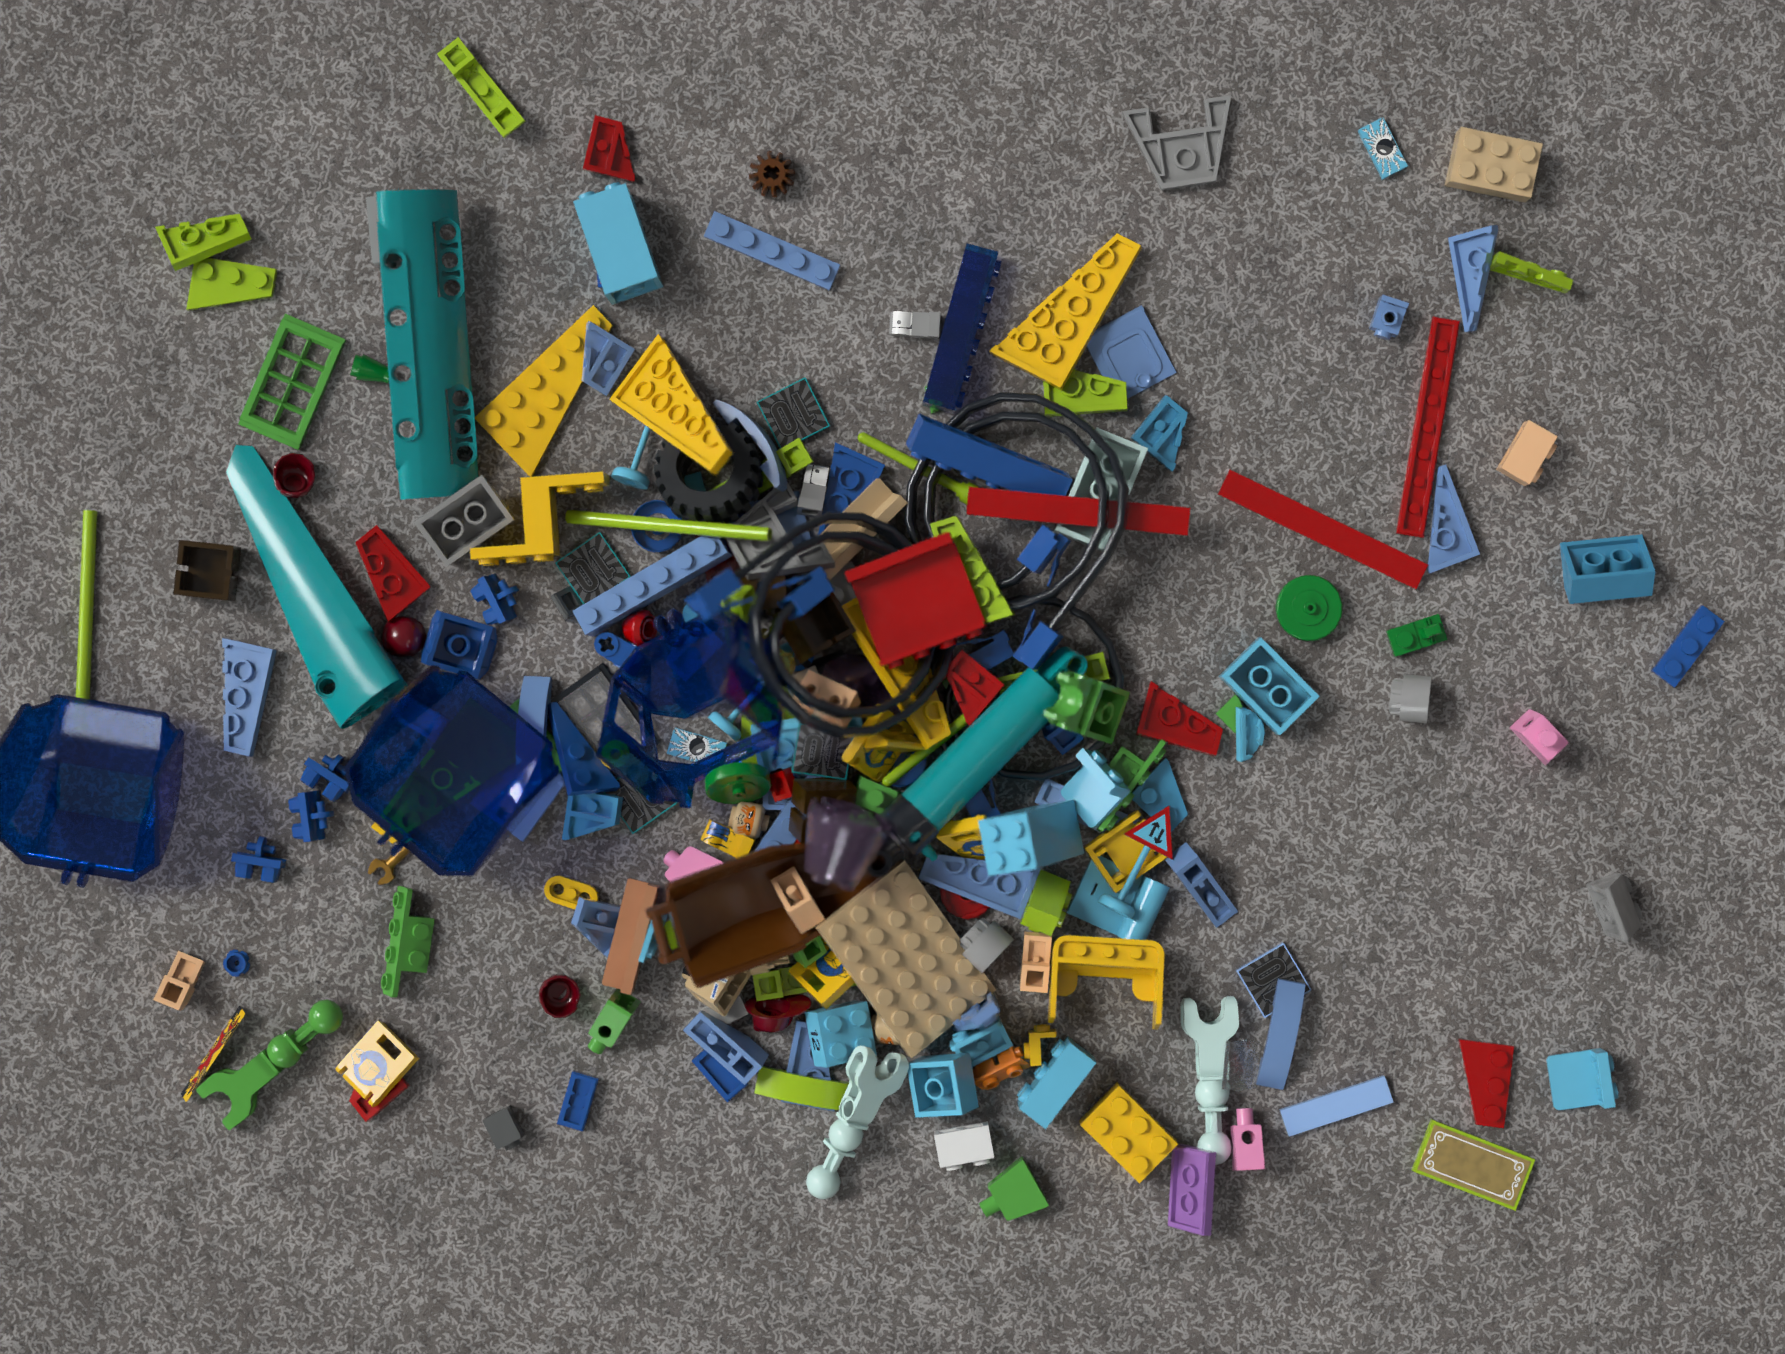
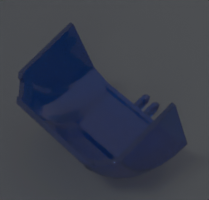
M432 665L388 702L345 766L344 772L353 804L386 831L377 843L383 846L389 841L391 836L399 842L390 850V854L393 857L398 855L405 847L439 876H473L527 816L559 775L560 769L559 766L554 765L551 751L554 749L552 742L470 673L459 670L458 673L445 672L440 670V666Z
M60 694L50 696V701L32 707L30 703L21 705L0 738V842L24 864L64 870L60 881L62 885H69L73 872L80 873L77 878V887L85 888L89 875L129 882L136 881L161 864L170 840L182 780L185 732L181 728L177 729L170 722V716L166 712Z

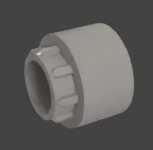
M1404 674L1403 679H1393L1389 713L1391 715H1399V721L1427 724L1432 676Z
M981 918L960 940V946L965 950L962 955L976 969L983 973L1012 943L1014 938L995 920L990 924L985 918Z

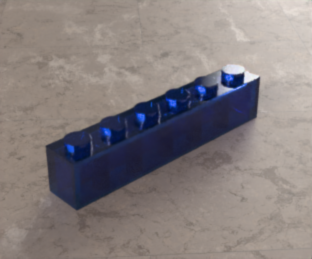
M966 244L922 406L951 414L955 413L956 407L962 408L965 392H961L963 381L969 382L973 366L968 365L970 355L976 356L980 340L975 339L978 328H984L987 313H983L985 302L991 303L995 288L990 286L992 276L998 277L1002 261L997 260V251Z

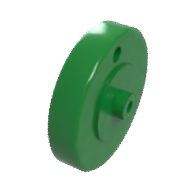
M1304 575L1289 581L1280 590L1275 604V613L1281 628L1291 637L1302 641H1315L1331 634L1338 626L1343 611L1342 599L1336 587L1328 580L1315 575Z
M738 762L722 765L712 770L705 777V793L713 801L723 804L752 802L760 799L770 791V772L765 767L755 763Z

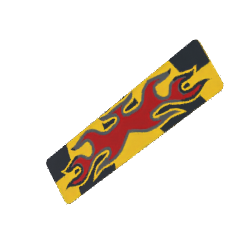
M240 1005L181 1092L185 1102L189 1100L245 1016V1012Z

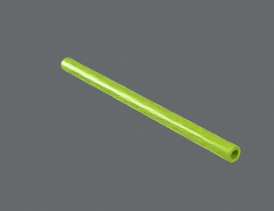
M83 510L74 729H89L97 511Z
M568 510L565 516L566 522L569 524L769 542L773 536V531L770 527Z

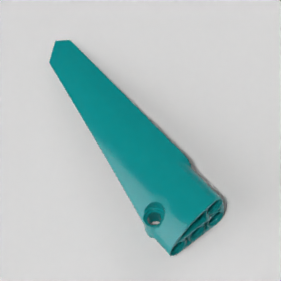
M236 445L226 474L315 685V691L340 729L348 728L403 693L408 688V684L374 635V630L287 497L280 494L276 489L272 474L253 446ZM329 683H334L335 690L330 694H324V687Z

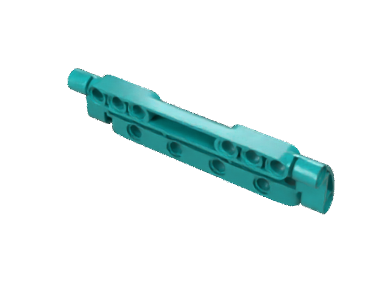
M411 189L376 192L377 232L396 471L398 470L400 500L451 496L479 477L457 190ZM433 223L435 224V239H434V226H433ZM442 227H453L456 232L455 237L452 240L443 239L440 236ZM392 254L400 256L402 259L401 267L398 269L389 268L386 265L388 256ZM445 254H454L458 259V264L453 268L445 267L442 263V257ZM448 281H455L459 284L460 292L457 295L449 296L444 291V285ZM396 310L403 311L407 317L406 322L400 326L393 324L390 320L392 312ZM399 366L408 367L411 371V377L404 382L397 380L394 375L396 368ZM463 391L468 395V403L465 406L460 407L453 403L452 397L455 392ZM460 418L467 419L470 422L471 427L466 434H459L455 430V422ZM405 421H409L415 426L414 435L408 438L403 437L399 433V426ZM461 446H468L472 450V458L467 462H463L457 457V450ZM451 448H452L453 464H452V461H451Z

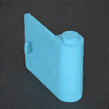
M1098 856L1110 876L1119 871L1113 861ZM1090 859L1066 913L1113 933L1122 939L1146 940L1170 887L1144 875L1134 880L1124 900V903L1130 905L1135 910V915L1131 920L1098 903L1101 895L1108 894L1118 898L1121 890L1117 893L1113 892L1094 862Z

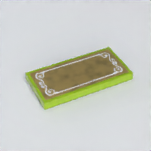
M1431 1119L1411 1170L1516 1211L1535 1159Z

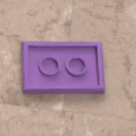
M1178 1144L1172 1150L1168 1226L1202 1236H1211L1216 1152L1185 1144Z

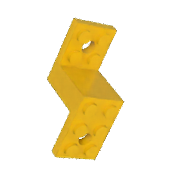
M605 472L520 478L525 544L470 548L471 560L478 561V564L483 566L499 565V560H506V563L523 564L527 563L526 558H534V561L537 562L554 561V556H560L556 493H560V495L576 494V489L584 488V491H587V493L603 492V487L610 486L609 475Z

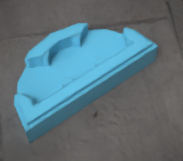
M1236 707V760L1243 762L1253 757L1252 754L1256 752L1259 745L1262 746L1265 730L1262 720L1258 718L1256 713L1247 708Z

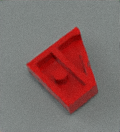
M963 650L950 663L947 679L953 689L965 721L970 726L1005 685Z

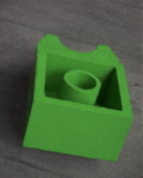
M1072 671L1058 673L1057 682L1061 686L1060 697L1053 707L1047 708L1044 713L1050 724L1112 744L1130 692Z

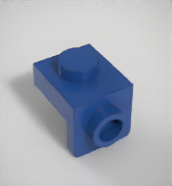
M1049 721L1041 728L1047 741H1051L1062 755L1084 739L1083 735L1050 724Z

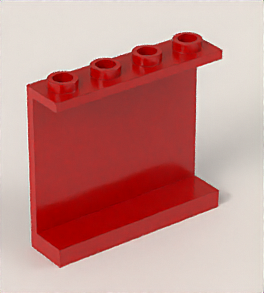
M949 531L844 572L848 583L852 584L878 652L879 664L882 667L888 665L889 670L905 664L904 658L914 655L915 660L931 654L930 648L940 645L941 650L957 644L956 638L966 635L967 639H971L983 634L981 629L987 627L952 533Z

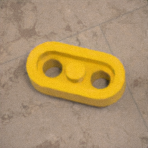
M562 875L551 877L544 886V893L549 901L574 910L583 892L588 893L591 900H599L595 887ZM556 884H561L564 887L562 894L555 893L554 887Z

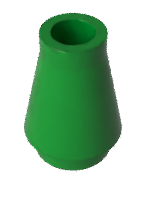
M365 354L363 356L355 355L350 376L357 377L356 380L385 382L389 384L388 366Z

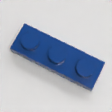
M1700 605L1651 672L1675 688L1725 621L1703 605Z

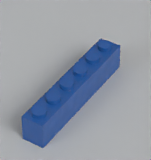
M918 414L906 441L912 456L926 461L927 458L935 460L937 466L946 470H951L952 467L961 471V475L971 480H976L977 477L986 480L985 484L998 490L1004 487L1011 491L1066 496L1073 481L1066 471L922 414Z

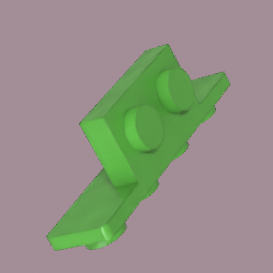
M1161 739L1145 762L1122 746L1109 763V767L1123 777V783L1132 791L1136 784L1142 786L1149 777L1150 772L1147 769L1153 761L1158 763L1167 750L1163 748L1166 741ZM1130 791L1096 830L1103 832L1106 828L1110 831L1119 819L1115 815L1121 806L1126 808L1135 795Z
M398 886L397 892L393 896V907L395 909L393 919L389 923V934L391 937L390 944L385 951L386 972L381 979L383 994L394 998L398 996L401 971L427 973L435 920L431 917L409 915L413 890L405 886Z

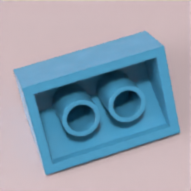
M1642 534L1560 543L1564 588L1569 604L1652 596L1656 571Z

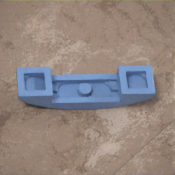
M715 400L713 402L714 406L728 424L733 422L738 426L741 424L744 426L768 459L760 468L774 487L784 492L787 489L786 472L771 438L750 416L723 401Z
M524 676L519 701L516 742L519 786H547L548 759H545L547 713L548 704L551 702L552 677Z
M1280 978L1277 980L1272 1004L1273 1011L1263 1057L1260 1060L1256 1085L1284 1089L1300 1024L1305 983Z

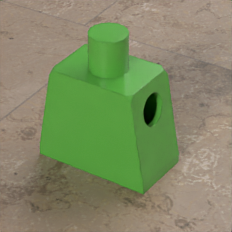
M858 773L853 783L857 787L856 805L881 814L900 794L904 793L890 786L886 787L882 783Z
M616 989L588 1032L593 1037L588 1044V1048L596 1054H602L606 1046L612 1048L640 1005V1000L632 995L621 993V989Z
M1023 1156L988 1183L992 1196L979 1203L986 1217L1001 1210L1007 1221L1049 1206L1044 1193Z

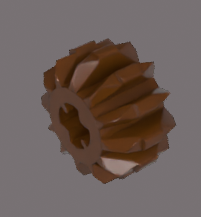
M767 151V160L758 155L757 159L760 165L751 163L750 168L756 173L749 174V180L756 181L752 186L755 191L762 188V197H766L769 190H771L773 199H776L777 189H780L781 193L786 195L787 190L784 184L788 186L794 185V181L788 177H792L796 173L794 169H787L792 164L790 159L782 162L783 153L779 152L776 159H773L772 151ZM769 169L773 172L778 170L779 172L776 173L778 178L775 180L771 177L766 179L765 177H768L767 171Z

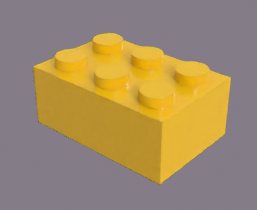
M1118 1082L1079 1120L1080 1125L1138 1183L1178 1145L1176 1139Z

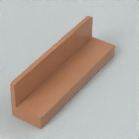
M632 878L627 880L602 979L603 985L621 989V993L628 995L634 992L641 962H638L651 922V918H647L645 910L656 904L659 885Z

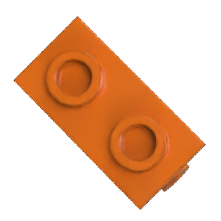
M1012 1046L997 1054L1000 1063L996 1065L994 1058L991 1057L974 1066L975 1085L982 1090H990L1000 1084L999 1082L1007 1078L1020 1076L1023 1070L1031 1067L1028 1062L1021 1058L1024 1056L1021 1047L1015 1048Z

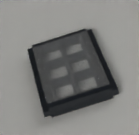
M603 663L551 700V702L559 704L599 758L601 748L608 742L617 741L626 747L628 757L625 764L616 769L608 768L613 776L660 744ZM611 750L608 754L609 758L616 760L618 752Z

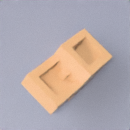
M1024 931L1020 991L1048 993L1052 935Z
M178 951L168 974L164 976L154 1001L182 1011L193 995L194 986L205 962Z

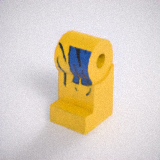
M709 819L700 838L703 842L734 858L749 854L756 840L746 835L736 834L732 827L725 826Z

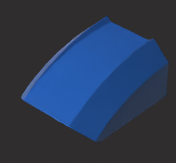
M436 610L431 619L430 628L422 650L421 663L480 680L488 672L498 641L496 628Z

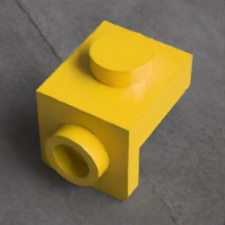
M1048 1024L1034 1025V1030H1028V1042L1023 1043L1024 1059H1029L1030 1066H1042L1040 1038L1057 1037L1056 1029H1050Z

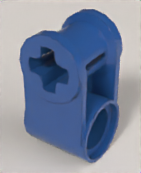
M609 632L599 634L594 641V648L599 655L613 662V665L633 677L648 655L647 652L629 641L626 642ZM611 637L613 639L611 644L614 645V649H607L603 652V645L600 644V641Z

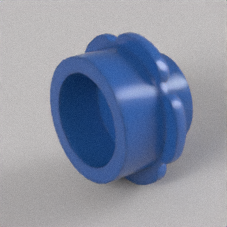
M231 950L223 960L224 969L231 976L238 977L242 973L248 972L250 968L248 961L250 958L244 951ZM236 960L239 961V965H235Z

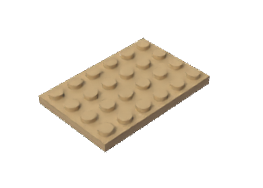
M901 859L887 874L878 877L815 927L910 1058L916 1056L953 1026L952 1022L956 1019L960 1020L961 1015L976 1003L980 1004L986 999L990 991L992 993L996 991L985 973H981L962 955L965 950L960 946L961 939L905 860Z

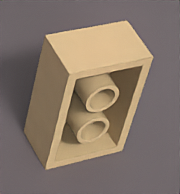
M1460 127L1455 134L1445 186L1526 203L1532 197L1543 143Z

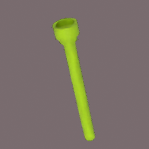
M865 432L858 434L857 438L860 443L914 471L918 460ZM928 466L924 474L927 478L932 470L931 467ZM944 474L941 475L938 484L955 492V496L960 498L959 501L966 505L969 487L979 488V486L968 482V484L965 482L959 483Z
M962 714L949 724L951 735L927 750L913 753L882 779L883 785L889 787L965 727L967 723L964 715Z

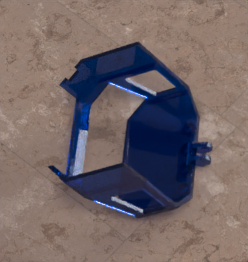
M671 609L666 613L667 619L661 615L655 617L653 620L654 626L661 635L636 647L611 678L596 757L651 803L663 805L664 801L678 802L679 807L691 809L695 783L705 779L707 774L717 767L741 762L773 747L771 764L775 768L777 767L784 709L774 699L765 684L762 683L763 679L750 655L748 624L737 614L729 610H720L705 621L699 615L685 622L683 615L676 609ZM763 638V648L767 655L766 640ZM620 691L638 706L641 744L615 722ZM726 700L760 730L692 764L665 761L658 758L651 714L686 719L720 701Z

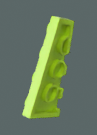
M954 516L931 523L934 537L948 531L952 533L986 624L1013 616L1012 609L960 518Z

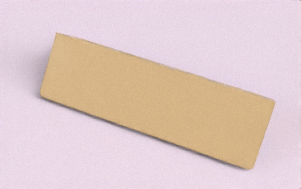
M876 478L843 512L864 513L888 523L907 502L901 495L893 493L880 478ZM830 524L823 531H860L872 537L877 534L856 524ZM824 543L835 561V568L823 569L827 574L825 576L826 579L831 580L863 547L855 543Z

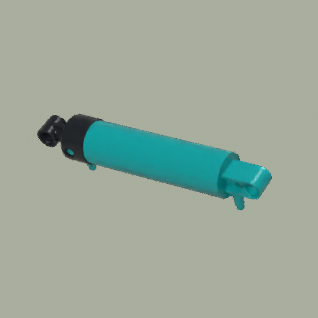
M1065 646L1058 649L1036 672L1028 667L902 795L900 794L878 816V820L889 833L887 834L882 831L873 842H865L859 847L856 853L859 865L874 877L884 876L892 867V859L903 851L899 846L900 844L913 855H918L922 852L931 861H935L938 858V854L929 843L1048 722L1044 716L1045 710L1057 703L1061 693L1060 683L1057 682L1058 673L1072 671L1083 675L1088 666L1086 658L1072 648Z

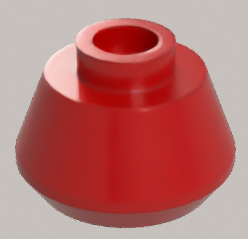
M641 610L626 617L622 623V632L625 638L638 647H646L656 637L657 621L650 611Z

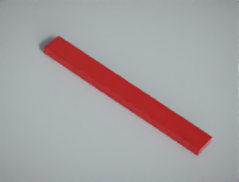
M1439 317L1431 318L1396 534L1424 538L1460 321Z
M1232 470L1228 471L1217 494L1415 590L1428 564Z
M969 487L966 515L1097 527L1099 499ZM1109 500L1108 528L1114 529L1117 523L1118 501ZM1128 502L1127 526L1125 530L1188 536L1190 508Z

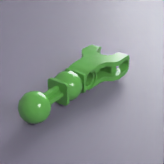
M320 1000L314 1003L310 1008L308 1021L298 1030L294 1031L291 1028L285 1033L273 1037L268 1047L240 1070L221 1069L212 1074L196 1089L201 1098H206L216 1091L224 1092L229 1096L232 1102L231 1111L222 1120L227 1130L237 1126L255 1111L259 1090L285 1068L296 1065L300 1060L301 1054L308 1050L306 1043L319 1033L331 1034L339 1029L343 1021V1012L340 1006L331 1000Z

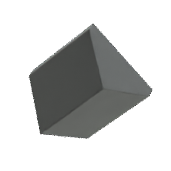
M571 586L550 597L564 621L573 617V610L582 606L581 601Z

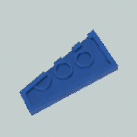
M835 442L822 515L828 512H843L876 478L881 477L885 465ZM830 524L820 525L818 535Z

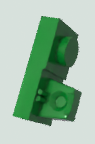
M1439 614L1386 631L1394 657L1448 640Z

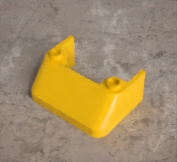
M1071 935L1059 937L1054 943L1052 952L1048 1023H1054L1056 1018L1057 996L1071 995L1077 987L1078 976L1132 979V992L1137 999L1153 1002L1152 1029L1158 1030L1162 1024L1164 950L1162 946L1152 940Z

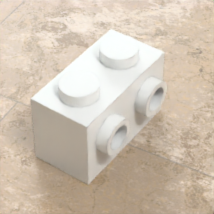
M988 1121L934 1131L940 1168L946 1167L947 1171L962 1168L964 1163L973 1162L974 1166L988 1164L990 1163L989 1159L994 1158Z

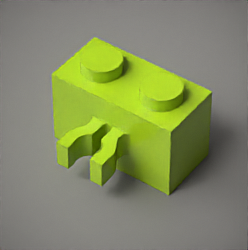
M1040 869L1020 924L1029 927L1028 930L1041 932L1049 936L1052 935L1056 926L1061 928L1066 916V912L1062 911V909H1067L1072 894L1068 893L1071 881Z

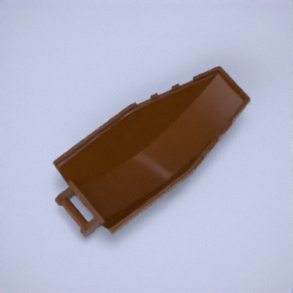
M878 836L769 846L667 882L666 902L651 906L645 910L647 918H651L659 947V963L666 964L682 958L695 987L701 988L803 950L807 947L805 944L821 935L815 927L802 934L800 933L770 880L794 866L808 887L822 915L827 919L878 878L870 875L859 865L856 859L859 847L865 842H873ZM669 913L678 945L677 948L672 950L662 919V915Z

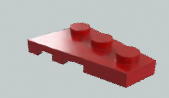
M377 525L355 542L388 623L430 590L431 586Z
M1150 681L1136 735L1157 741L1163 739L1167 744L1215 757L1223 729Z
M1458 1039L1475 1124L1504 1128L1514 1046Z

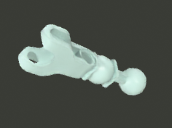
M1234 996L1223 998L1220 1015L1214 1021L1204 1022L1199 1018L1196 1002L1191 998H1183L1180 1008L1181 1027L1195 1043L1197 1079L1200 1080L1196 1085L1195 1096L1200 1104L1198 1105V1110L1205 1112L1206 1133L1200 1137L1197 1148L1216 1152L1215 1165L1224 1163L1229 1158L1232 1150L1230 1139L1222 1132L1221 1111H1228V1106L1225 1105L1230 1094L1229 1086L1225 1081L1227 1079L1226 1046L1229 1038L1239 1028L1238 1004Z
M857 1046L846 1064L849 1085L840 1102L839 1112L836 1114L839 1119L830 1126L829 1138H824L823 1140L830 1151L824 1164L815 1166L807 1175L806 1185L812 1196L818 1199H828L839 1191L841 1180L837 1170L844 1156L852 1158L856 1156L853 1150L862 1143L863 1130H868V1125L875 1118L883 1100L902 1086L909 1069V1063L905 1055L889 1053L881 1064L876 1066L877 1057L871 1048Z

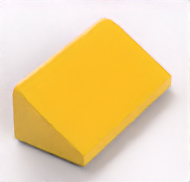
M881 731L868 737L864 747L866 749L893 752L926 750L920 740L911 733Z

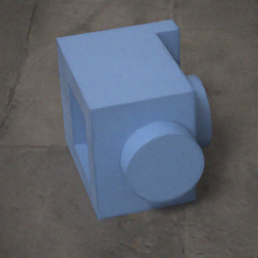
M1386 295L1379 297L1369 327L1370 330L1375 331L1374 336L1385 340H1390L1391 336H1398L1409 303ZM1386 313L1393 315L1394 320L1392 323L1385 321Z

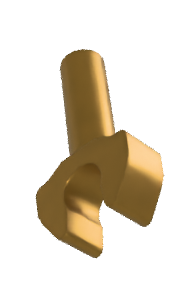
M407 840L387 860L375 858L370 863L368 874H372L379 867H382L385 870V876L378 881V885L391 882L395 879L394 867L414 849V846Z

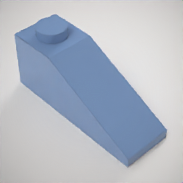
M1186 842L1172 852V859L1168 857L1165 859L1216 928L1238 912L1201 859Z
M703 1010L683 1029L686 1034L744 1085L763 1067L769 1056L749 1036Z

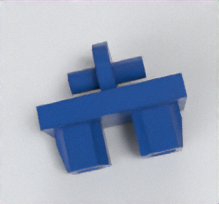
M496 573L477 579L479 583L470 592L477 602L485 599L488 600L491 608L483 612V618L487 625L501 624L517 618L512 607L517 604L513 594L519 591L517 585L509 588L506 580L499 581Z
M338 754L335 759L327 755L323 757L322 762L329 766L328 769L309 757L305 761L306 769L300 781L314 789L321 777L324 778L329 784L322 792V795L333 803L344 792L348 794L352 788L350 783L335 774L337 771L345 776L349 771L348 768L341 765L344 760V756Z
M319 790L297 793L298 796L288 800L291 813L300 812L301 823H296L292 826L293 838L303 839L304 842L325 839L324 828H328L327 817L334 816V811H326L325 802L320 801Z
M260 836L257 843H247V850L255 851V854L232 853L231 861L236 862L235 877L252 878L254 865L263 866L261 881L275 883L278 881L281 869L285 868L287 859L265 856V853L274 854L276 847L267 845V837Z

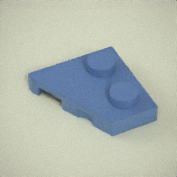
M579 897L571 924L608 958L621 906Z

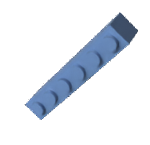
M700 536L573 610V613L585 635L594 637L622 621L628 615L639 611L732 557L733 553L724 537Z

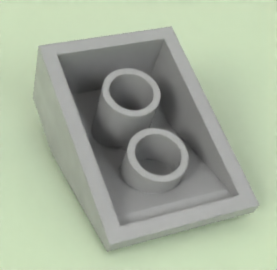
M1616 872L1587 883L1586 887L1605 936L1622 942L1630 940L1642 926L1639 919L1642 918V912L1637 902L1633 903L1630 892L1633 890L1627 876L1623 877L1621 873Z

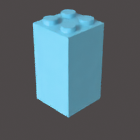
M615 182L605 187L604 191L594 193V191L581 194L578 200L573 201L604 294L612 305L663 287L633 196L626 183Z
M1074 799L1025 807L978 820L989 876L1037 869L1084 854Z

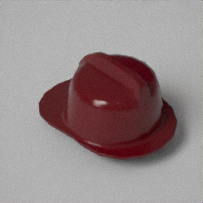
M800 994L756 1001V997H754L745 1004V1009L752 1015L753 1028L757 1032L783 1031L791 1024L794 1016L807 1012L811 1007L810 999Z

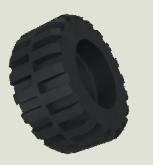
M715 418L716 426L733 452L729 458L733 461L734 467L729 479L722 486L711 491H695L686 486L684 482L686 471L695 460L665 439L662 441L661 444L664 449L657 450L655 456L658 463L654 465V475L657 479L655 482L665 503L678 518L683 517L684 520L724 523V521L731 519L733 523L739 519L738 514L740 512L747 513L752 508L750 505L751 500L757 501L760 495L758 488L763 485L761 474L763 471L760 468L762 463L749 435L745 431H741L740 427L735 423L731 422L727 425L725 419Z

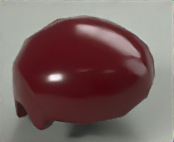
M290 453L282 456L275 464L273 470V480L276 489L280 494L290 498H299L307 495L315 482L312 461L303 454Z
M398 616L391 622H387L381 634L384 649L396 657L416 655L424 647L427 637L424 626L417 619L408 616Z
M565 974L552 975L542 983L539 990V1002L547 1014L554 1018H566L578 1009L581 994L574 979ZM566 990V995L563 998L558 999L561 996V994Z

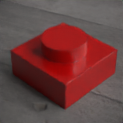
M791 768L770 774V790L774 801L777 802L792 797L793 780L795 778Z

